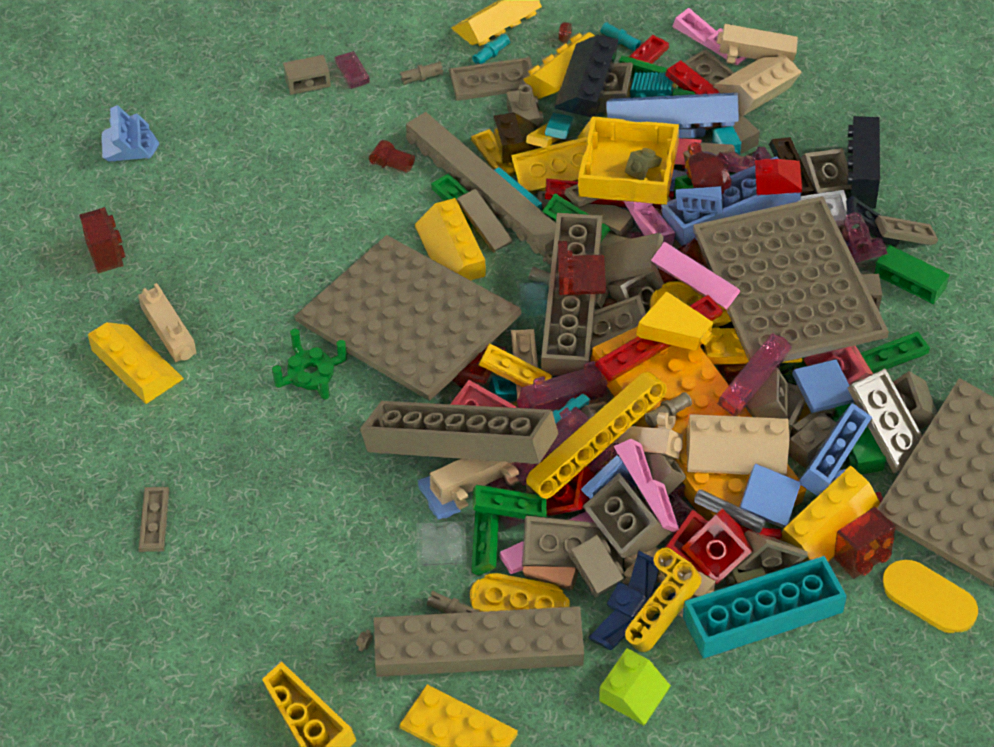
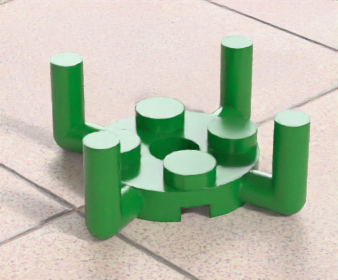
M294 328L290 331L292 348L296 355L288 359V375L282 376V369L279 365L272 367L274 385L277 388H281L292 383L298 388L317 390L321 398L326 400L330 397L328 383L334 374V366L347 360L346 342L338 340L336 342L338 355L330 358L329 355L318 347L304 351L301 345L300 332ZM311 366L317 368L313 373L304 371L307 367Z

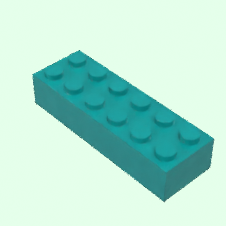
M822 556L684 601L683 619L704 659L843 613L847 595L826 557Z

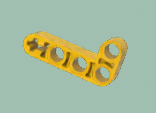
M669 548L659 549L653 559L655 566L666 578L625 632L626 640L640 652H647L656 644L683 609L684 601L689 600L702 581L701 575L695 567ZM672 559L671 564L664 567L665 562ZM691 573L687 580H683L684 575ZM676 593L672 600H667L670 594ZM660 613L659 618L655 621H652V617L655 614Z

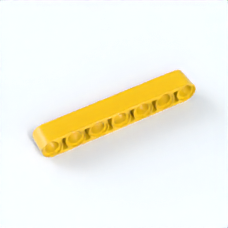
M649 372L640 374L531 470L526 478L527 485L542 498L546 499L553 496L665 396L667 392L666 384Z

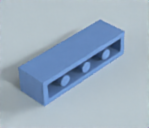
M852 403L841 415L799 480L801 485L818 497L831 483L872 416Z

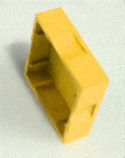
M592 117L587 136V149L583 155L578 175L579 196L667 205L679 144V124L632 122L623 119ZM648 148L655 151V155L662 158L660 166L649 168L644 180H639L625 173L630 153Z

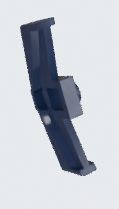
M638 551L629 586L618 583L607 602V606L614 611L588 636L591 641L611 651L625 637L627 627L653 595L659 574V569L655 566L653 557Z

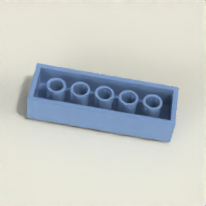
M738 92L609 99L607 101V118L623 119L632 122L679 124V128H690L692 124L699 123V127H712L713 123L721 122V126H734L735 122L739 121Z
M752 166L702 187L721 186L723 214L677 210L676 199L667 202V205L662 204L661 208L663 219L676 232L674 238L684 249L698 244L693 232V225L794 203L801 200V193L757 195L755 166ZM683 197V202H688V198Z

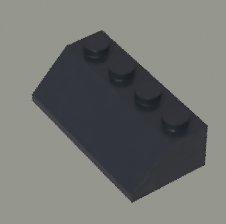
M595 35L576 43L554 109L591 118L596 117L616 58L618 39Z
M853 116V123L848 125L847 137L851 138V140H848L847 153H851L847 161V169H851V172L848 171L847 185H851V194L871 209H876L880 185V117Z

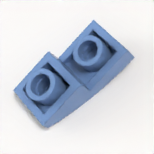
M430 476L417 480L420 491L428 500L429 509L438 520L461 512L455 505L454 500L444 505L441 504L430 489Z

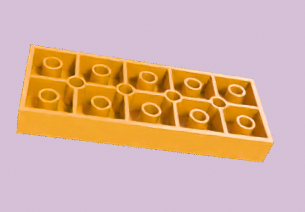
M638 326L593 347L590 363L614 397L644 372L653 374L664 382L667 387L665 396L647 413L658 408L663 401H670L683 392L690 396L692 405L676 413L675 425L671 429L683 435L679 458L674 460H676L686 478L678 486L696 512L707 521L711 520L717 513L694 502L695 495L699 489L739 507L750 475L687 472L686 428L690 414L752 417L701 347L695 351L671 345L611 382L595 366L596 361L636 338ZM645 414L634 423L636 427L651 428L645 421ZM787 464L786 476L799 481V478ZM800 485L794 506L802 503L807 489Z

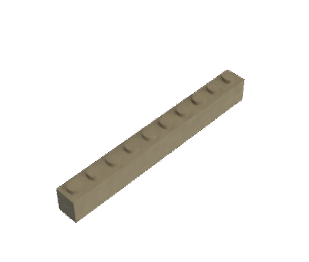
M427 112L406 123V138L408 142L412 145H417L424 156L428 155L436 167H442L447 174L449 173L467 191L470 192L476 189L493 214L502 220L503 225L508 229H513L521 241L525 240L529 243L531 249L536 254L540 253L543 257H546V253L553 250L556 227L554 221Z

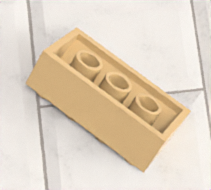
M762 57L716 83L713 87L718 89L719 93L738 92L739 114L744 116L789 89L802 72L788 58Z
M690 414L686 428L687 472L750 475L753 466L758 464L786 476L789 451L788 419Z

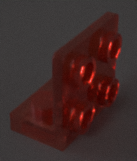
M558 241L559 295L605 294L604 255H572V250H568L567 241Z

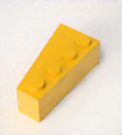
M282 661L262 679L269 695L300 747H351L356 742L352 728Z

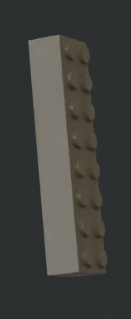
M557 213L541 356L542 370L551 375L589 378L602 236V216Z
M381 401L360 428L368 452L539 464L558 436L552 410Z
M580 607L374 617L377 677L583 666L584 664Z

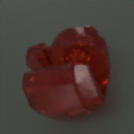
M700 143L690 144L687 147L690 157L685 162V172L688 178L691 179L693 187L721 186V193L724 194L725 190L731 187V178L724 164L714 153L703 152Z

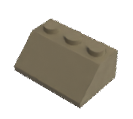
M620 473L583 505L593 521L623 558L635 555L638 551L646 552L653 550L671 533L662 527L650 505L634 485Z

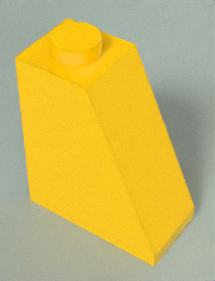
M666 291L639 321L636 335L640 338L696 351L702 344L706 345L713 335L711 332L713 322Z

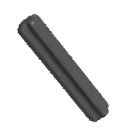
M699 489L695 495V503L716 513L723 508L736 523L757 533H760L765 525L763 518L702 489Z

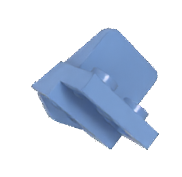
M118 105L110 108L111 127L102 132L103 158L106 161L151 158L159 146V142L149 129V124L137 113L129 116Z

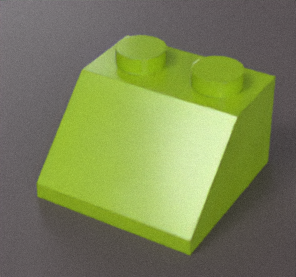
M626 648L601 684L599 701L645 726L671 685L650 660Z

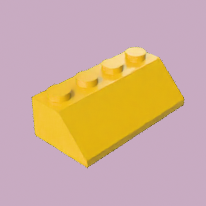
M498 0L452 26L451 29L469 44H479V46H482L490 41L489 37L492 35L498 37L500 34L505 33L504 28L508 26L513 28L521 24L520 19L533 17L537 14L536 10L542 6L539 0Z
M588 32L583 35L581 33L574 35L570 38L571 43L568 45L565 43L556 49L557 53L554 56L550 54L542 60L543 64L541 66L536 65L528 70L529 75L523 80L532 87L534 97L537 96L538 99H541L560 90L576 43L595 36L594 34Z
M456 198L435 203L415 223V228L429 258L470 281L485 277V258Z
M106 322L87 334L91 350L145 404L184 379L129 325Z
M850 465L783 529L780 540L807 551L808 556L802 560L803 562L825 556L829 562L875 518L873 515L880 505V501L869 481Z

